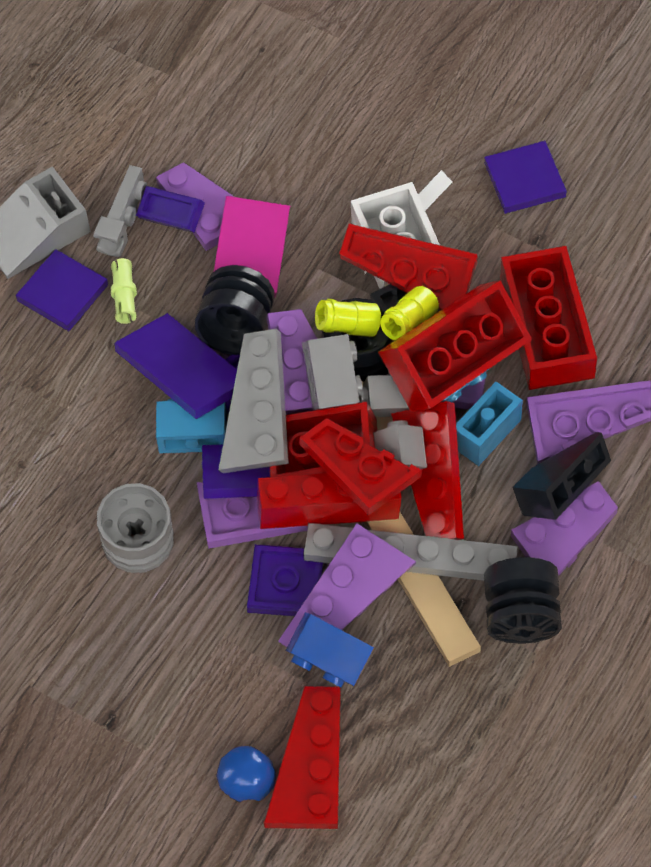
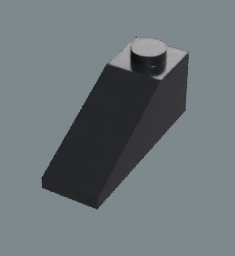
M595 432L532 467L512 487L523 516L556 520L611 462L601 432Z

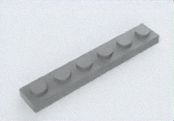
M309 523L304 560L331 563L353 528ZM368 530L416 561V564L408 571L412 573L484 581V572L489 566L498 561L517 557L518 546Z

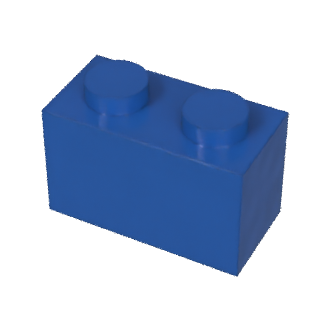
M305 612L285 651L294 655L291 660L294 664L308 671L311 670L312 666L325 671L322 678L341 688L344 682L352 686L355 685L374 647Z

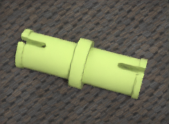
M121 258L117 259L118 268L115 261L111 263L113 274L111 296L115 299L116 321L128 324L131 323L130 315L132 321H135L137 318L134 303L137 289L132 280L131 261Z

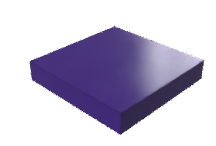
M546 141L485 157L484 164L505 214L566 197V188Z
M55 249L16 294V298L21 304L63 329L70 331L106 289L108 281L105 277Z
M223 444L202 445L204 499L257 497L258 478L270 477V467L222 473L218 469Z
M255 544L247 613L295 616L321 578L323 562L305 561V548Z

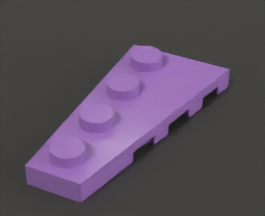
M651 380L527 397L526 404L537 464L595 432H601L603 438L606 439L650 422Z
M357 523L278 642L285 647L288 646L305 612L343 630L356 617H359L382 593L384 594L394 585V582L406 571L408 572L416 564V561Z

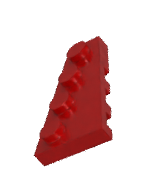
M348 224L339 253L342 260L406 293H409L417 286H424L430 289L437 297L439 310L444 309L469 292L478 261V254L353 224Z
M445 401L438 403L431 409L410 411L409 409L391 413L393 421L403 420L407 421L410 426L423 428L427 468L422 469L421 478L412 483L411 487L425 536L457 540L464 539L455 403Z

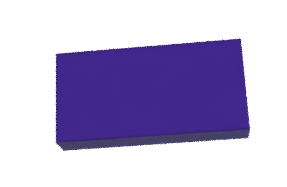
M146 186L136 216L142 220L195 233L205 202L197 198Z

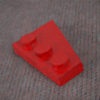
M327 418L300 437L299 445L367 515H370L422 476V469L413 464L410 467L394 459V454L385 449L382 451L377 450L364 443L363 438Z

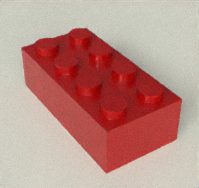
M567 246L501 257L500 280L532 338L531 341L518 349L529 390L595 379L597 355Z
M501 280L480 284L378 351L410 411L431 409L524 346L532 338Z

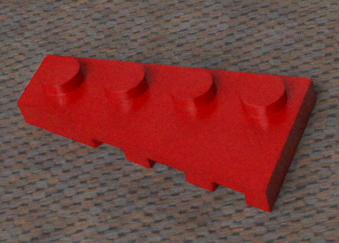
M304 686L264 821L265 828L338 829L340 687Z

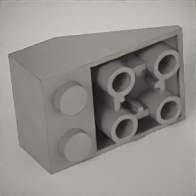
M53 166L25 181L0 206V269L7 279L48 257L55 249L60 250L91 232L86 209Z

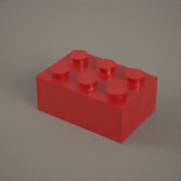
M362 402L286 415L289 464L269 466L270 477L326 473L299 445L300 437L326 418L363 438L364 443L375 448L374 432L378 431L377 418L368 403Z

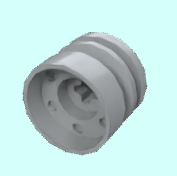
M135 483L117 487L102 499L97 511V527L107 559L118 569L130 573L147 572L159 567L169 557L174 545L170 508L164 496L153 487Z

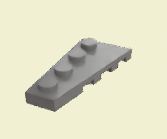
M277 329L244 334L218 469L222 473L289 464L281 332Z

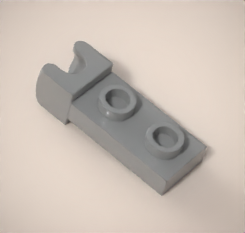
M129 165L108 216L100 217L93 235L94 238L99 239L96 248L98 252L109 256L121 257L128 242L126 229L128 226L131 227L135 221L136 206L139 200L142 199L147 186V182H144L142 168Z

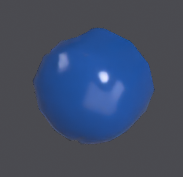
M241 746L233 748L220 759L216 777L220 789L226 795H229L230 798L238 802L244 800L261 801L274 788L276 772L272 761L255 747Z

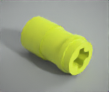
M424 286L415 287L402 297L398 304L385 311L380 320L382 331L390 339L397 340L437 313L439 309L437 297L430 289Z
M334 299L321 300L317 304L315 324L318 330L326 333L343 332L349 335L373 337L377 334L380 327L381 312L378 304L358 301L341 302Z

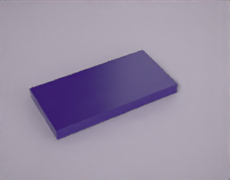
M168 313L114 343L115 352L195 419L232 399L237 369Z

